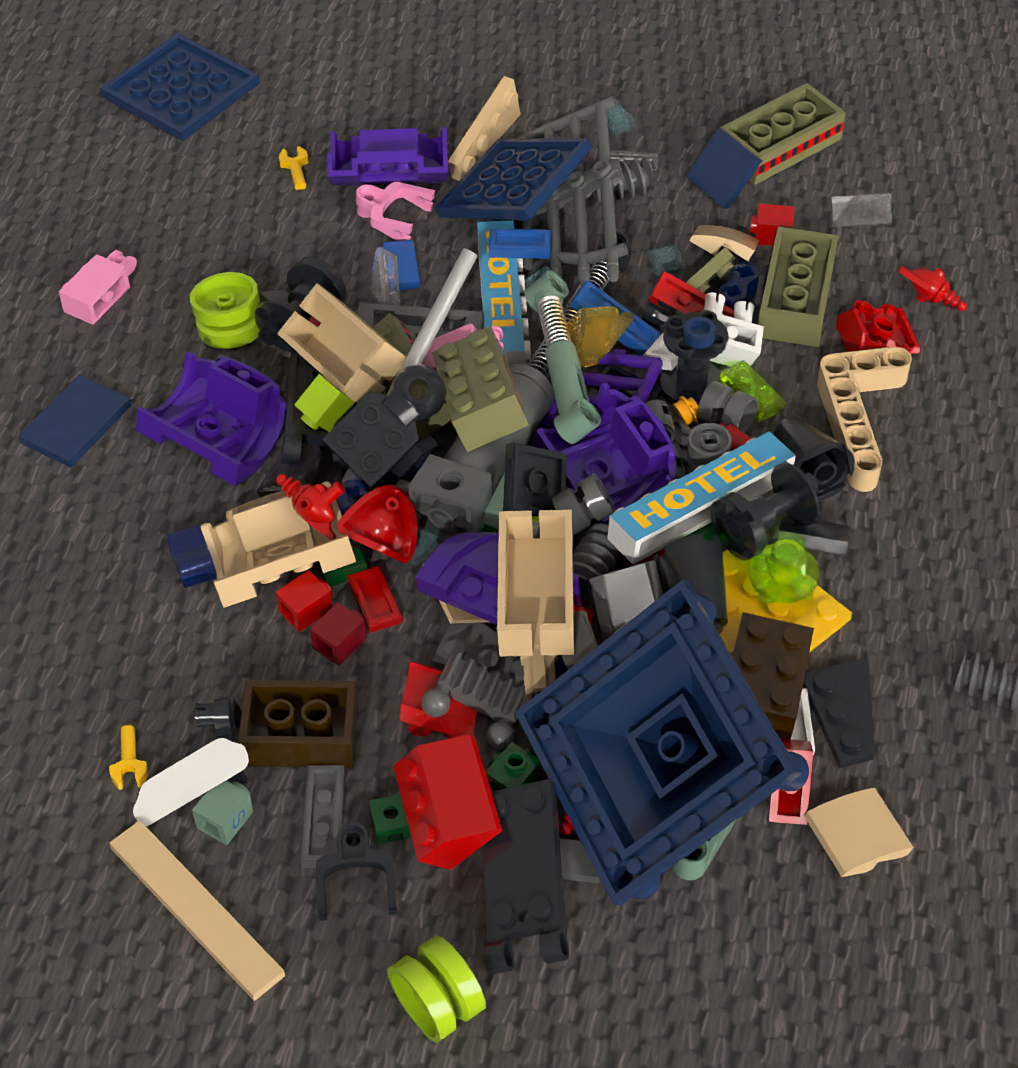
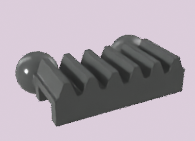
M457 652L453 655L451 654L447 659L435 687L426 691L422 696L421 707L428 716L441 717L449 710L450 698L497 721L488 728L486 740L493 749L503 751L511 742L514 743L515 741L513 725L518 718L515 712L523 706L526 699L525 686L515 687L512 679L503 681L499 672L489 674L487 666L484 665L478 668L475 666V660L469 659L464 661L462 660V653Z

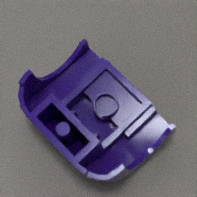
M442 127L440 130L441 136L429 139L428 133L418 134L417 128L359 130V136H350V141L337 140L335 131H330L331 153H327L330 184L357 186L391 184L393 182L405 184L448 181L447 129Z

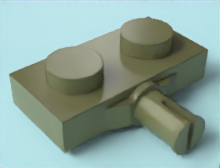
M726 247L723 248L686 283L706 293L711 288L708 284L711 280L715 279L716 276L721 279L734 267L731 262L735 257Z

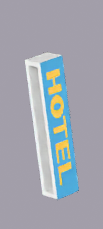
M513 220L477 222L484 329L490 326L500 327L503 330V338L500 341L503 343V351L508 364H525V360L531 359L530 341H524V337H529L528 318H522V315H527L525 296H520V293L525 291L524 274L518 275V272H523L522 258L489 257L490 229H514Z
M767 432L757 438H752L737 449L727 451L718 459L697 467L693 472L684 477L672 480L667 486L653 493L645 494L640 500L631 505L617 509L610 515L607 539L632 564H635L663 549L667 544L711 523V506L722 495L736 492L749 501L771 490V473L774 467L784 461L794 465L796 455L771 432Z

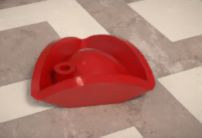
M395 485L381 486L361 497L345 512L337 524L338 531L341 534L347 535L349 538L401 563L409 562L414 555L418 533L415 509L408 495Z

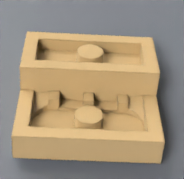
M699 225L689 240L714 256L717 255L721 246L747 261L751 258L759 242L758 239L741 231L714 225Z
M875 788L857 791L833 799L807 811L804 815L841 877L866 873L872 870L878 862L902 858L908 855L914 848Z

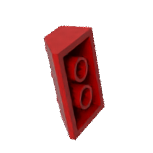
M468 734L418 745L393 765L418 862L448 870L453 869L502 832L474 735Z

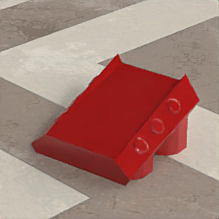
M857 300L849 311L838 315L836 330L839 331L847 352L900 347L907 350L910 354L920 352V346L902 308L889 304H883L880 308H874L866 301Z
M410 661L400 708V721L407 723L408 731L414 736L422 737L430 735L433 731L444 733L448 739L468 734L474 735L478 712L450 698L449 710L441 717H430L423 711L421 707L422 696L426 691L435 687L443 669Z

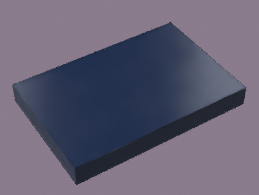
M78 375L18 436L21 444L72 468L131 407L130 398Z

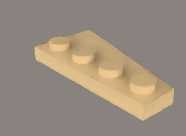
M506 76L502 78L448 160L451 178L460 181L521 115L514 79Z

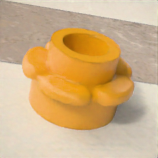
M680 396L679 401L673 404L677 416L686 425L699 422L697 418L699 406L692 397L686 399L684 396Z

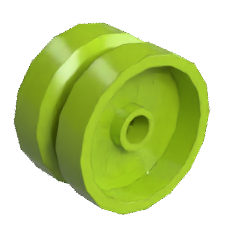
M226 272L207 277L195 285L190 293V304L193 315L196 317L199 337L205 344L213 348L231 349L251 343L259 337L258 333L260 330L255 321V310L260 305V295L257 283L252 277L243 273Z
M435 935L417 948V960L406 955L387 969L389 981L401 1005L420 1030L435 1043L440 1042L456 1030V1018L467 1022L486 1008L482 989L473 972L455 948L441 936Z

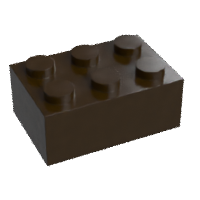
M742 612L733 659L780 739H791L797 719L814 628Z
M246 680L238 743L242 744L247 751L249 760L247 766L307 767V765H345V767L354 768L358 717L356 682Z

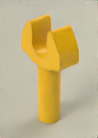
M298 146V156L291 158L288 157L286 149H282L279 154L280 167L291 170L296 190L305 189L306 182L302 166L309 163L307 151Z
M131 725L121 727V761L109 766L111 780L119 790L123 789V776L127 772L135 773L138 787H142L148 777L146 761L136 759L135 727Z

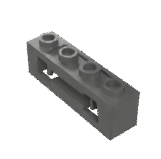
M359 303L357 315L373 328L378 323L375 321L374 314L387 315L391 313L411 328L417 337L432 308ZM450 309L445 320H465L464 326L472 323L477 330L484 329V312ZM444 320L436 337L458 328L455 327L453 321L449 322L448 327H445Z

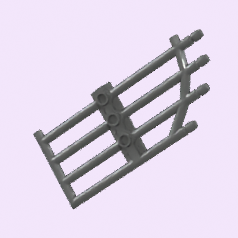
M613 96L518 136V139L556 138V132L570 127V138H582L581 121L596 115L599 161L592 169L585 172L584 161L577 165L572 173L568 175L567 180L560 184L553 192L552 197L536 212V215L547 211L548 230H551L550 259L546 260L549 261L550 270L562 278V264L578 265V280L581 286L586 280H591L590 264L606 261L609 281L616 282L619 277L618 258L628 255L625 243L617 245L613 187L621 180L622 169L619 159L611 160L607 110L616 107V101ZM601 189L605 249L589 252L586 199L593 191ZM574 200L577 253L561 251L559 210L564 207L565 203ZM533 219L521 221V229H533ZM522 258L524 269L531 270L534 265V258Z

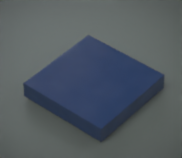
M719 127L686 177L723 208L728 209L762 160L727 131Z

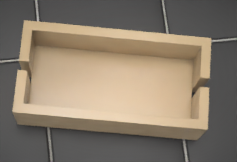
M316 283L299 306L321 322L320 326H315L294 311L277 334L336 388L357 404L370 391L381 394L386 388L383 385L384 381L387 379L390 382L394 378L406 356L342 301Z
M539 510L540 538L533 539L532 511H499L497 634L500 656H533V649H540L541 655H574L572 510Z

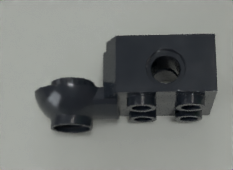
M413 365L404 368L392 381L389 395L370 391L322 439L324 446L371 491L374 490L390 473L395 464L419 441L415 421L432 417L439 412L445 403L446 387L444 380L438 372L429 366ZM420 383L426 386L428 394L424 398L416 399L410 395L409 388L413 384Z

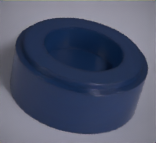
M693 317L685 322L683 340L686 344L694 348H706L714 343L716 339V325L713 321L705 317Z

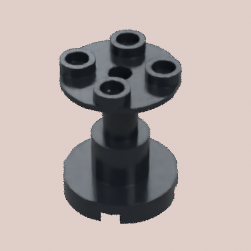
M314 257L302 258L287 273V283L291 290L288 295L289 305L287 306L278 301H266L258 306L255 310V321L260 330L258 336L263 343L275 345L290 353L291 350L296 351L277 333L294 311L304 317L312 316L299 305L316 283L344 302L347 296L346 285L341 276L337 280L331 273L333 268L328 263Z
M703 310L701 312L673 315L666 321V327L663 332L664 344L671 353L679 358L676 367L672 371L663 369L659 387L662 389V397L671 405L672 402L676 403L679 401L680 396H684L686 399L692 397L699 406L702 395L711 382L716 381L724 384L721 371L710 363L709 360L717 357L725 350L729 335L727 328L717 319V315L713 311ZM693 317H705L713 321L716 325V339L714 343L706 348H694L686 344L683 340L685 322Z
M784 461L775 466L771 473V485L774 495L766 499L762 496H756L749 501L736 492H729L719 497L711 506V520L717 535L724 533L729 543L724 545L727 550L738 559L744 561L763 553L767 544L766 530L775 526L776 517L784 512L794 522L803 526L811 525L820 520L822 513L816 494L818 483L812 474H804L793 464Z

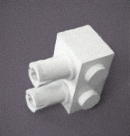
M707 293L705 295L704 310L716 313L717 319L725 325L729 335L725 350L709 361L741 370H748L760 355L764 328L752 323L754 305L748 303L746 310V301L736 302L734 305V317L732 318L722 315L725 297L719 294L716 301L717 293Z

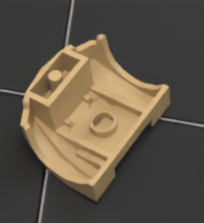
M328 481L322 483L327 489L331 486ZM283 491L258 498L227 511V520L214 527L210 523L202 524L201 530L217 575V580H214V584L223 607L225 608L256 597L255 582L260 581L261 584H267L279 579L281 573L290 570L294 572L305 571L314 565L313 562H320L323 573L356 562L349 537L338 531L337 524L342 515L337 500L331 504L334 511V520L331 523V528L336 534V539L333 540L327 539L302 519L292 507V497H286V492L284 493Z

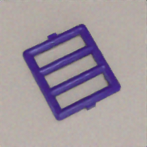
M577 349L581 366L583 362L647 369L643 379L582 372L585 385L600 387L601 384L607 383L610 388L637 391L635 396L644 403H646L663 366V361L660 358L627 354L626 350L614 349L613 352ZM588 396L589 402L592 404L596 397ZM555 398L552 406L541 421L544 427L555 428L554 419L558 414Z

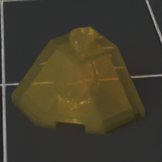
M612 306L581 308L567 322L571 342L576 346L581 367L594 366L599 363L598 361L610 351L634 320L633 313L626 311L619 315L618 308Z

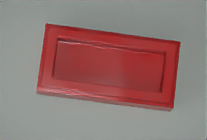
M380 566L347 575L348 584L370 633L403 623L400 610Z

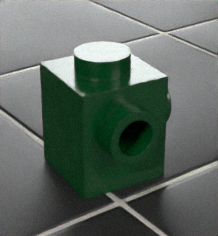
M513 742L503 752H497L492 757L488 769L485 771L491 792L541 781L542 764L537 755L530 749H522Z

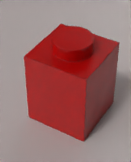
M759 203L757 216L751 215L749 232L754 233L755 238L759 240L757 245L774 246L778 226L793 228L795 207Z
M310 570L275 592L278 611L298 632L321 619L332 608L331 597L333 592L329 584L324 579L319 580Z

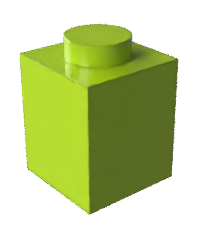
M318 374L294 405L304 413L301 419L314 430H317L320 426L330 432L355 402L344 395L328 379Z

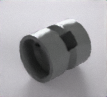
M714 381L710 383L702 395L698 407V418L707 423L718 425L723 423L728 426L730 423L746 434L756 417L758 399L742 391L734 393L733 388Z
M703 423L691 430L688 436L687 474L693 472L701 465H706L718 459L723 453L731 451L732 436L726 428L715 423Z
M595 473L577 482L576 490L567 488L552 497L556 510H572L573 535L591 526L593 518L600 521L616 511L610 494Z

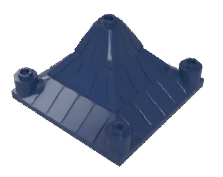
M683 579L515 712L548 778L556 784V794L613 905H622L631 898L647 899L652 897L659 886V875L670 869L679 860L703 845L705 841L729 826L730 823L740 818L778 789L796 791L803 787L809 776L807 760L802 755L785 748L713 625L716 617L714 603L710 598L696 593L691 583Z

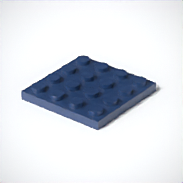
M176 33L103 85L100 91L101 96L175 138L184 141L259 84V76L182 34Z
M588 138L498 139L440 201L435 209L439 217L454 219L530 220L536 215L539 208L552 197L553 192L560 184L567 180L568 175L575 167L583 161V158L592 149Z

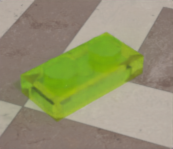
M744 360L722 370L718 380L722 384L733 388L734 393L742 391L758 399L756 418L760 422L783 410L786 401Z

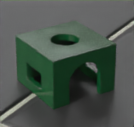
M401 794L369 800L370 814L377 844L411 838ZM398 811L397 817L393 819H388L384 816V812ZM403 833L401 836L388 838L390 835Z

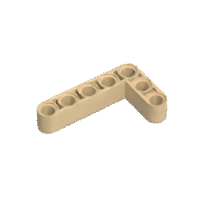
M900 347L834 353L824 356L820 362L817 387L834 439L844 444L854 456V472L852 476L848 473L847 479L851 487L858 491L867 492L876 488L882 466V458L859 392L899 388L906 384L912 357L907 350Z

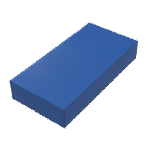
M490 229V258L550 259L551 230Z
M413 240L383 243L390 292L419 289L420 279Z

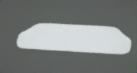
M219 738L153 776L140 789L138 799L133 807L134 817L145 826H149L241 772L249 763L245 747L226 738Z

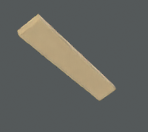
M140 820L109 843L111 850L253 1001L285 977L281 966Z

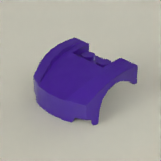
M190 351L185 354L180 381L173 394L165 403L157 408L145 409L140 407L137 409L136 431L159 444L168 438L174 440L176 443L211 461L210 473L233 486H237L255 473L272 453L285 423L287 403L280 396L279 386L257 369L222 355L216 361L195 358L194 353Z
M607 383L600 385L598 394L592 403L601 418L600 425L576 444H570L559 435L556 428H540L536 430L534 447L567 454L566 486L576 490L577 482L595 473L610 494L616 510L631 505L640 500L645 494L653 493L667 486L676 477L674 447L662 422L638 397L634 395L629 398L616 389H610ZM610 515L600 521L593 518L591 526L599 523L609 525Z
M467 532L456 534L446 539L434 550L415 578L419 592L497 625L499 533ZM573 571L574 602L582 606L579 577Z

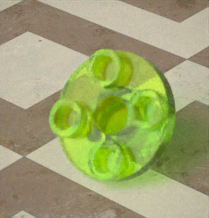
M782 539L774 544L767 545L763 553L751 559L749 566L750 582L759 593V597L767 603H792L811 598L817 587L820 574L815 558L805 550L802 544L790 539Z

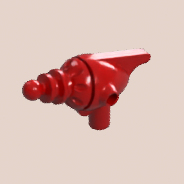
M904 266L899 268L898 272L910 279L917 292L916 299L918 301H932L931 303L943 301V305L949 304L951 309L956 306L958 311L966 310V302L959 301L960 295L956 296L955 290L950 291L949 281H945V272L942 269L929 270L927 267L909 270Z
M279 474L276 477V482L282 486L281 490L284 493L286 492V497H292L291 502L295 512L327 539H336V534L331 528V523L334 520V511L331 504L346 491L344 486L338 481L328 489L323 484H316L315 486L305 484L301 486L299 480L295 481L293 477L287 479L286 475Z

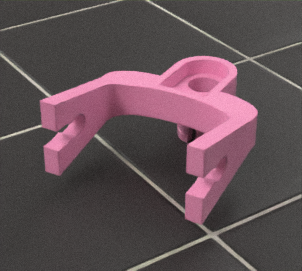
M393 182L384 190L373 185H362L356 192L357 213L364 218L370 217V224L373 228L396 241L411 240L409 235L412 232L413 224L384 218L383 214L387 207L398 198H404L423 210L431 212L433 202L430 201L434 199L435 190L401 182Z

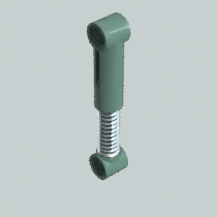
M550 270L524 291V295L529 305L539 313L546 342L545 357L559 413L554 419L555 428L565 441L570 444H576L600 425L601 418L596 408L589 402L577 349L571 342L562 306L563 299L569 294L568 287L557 273Z

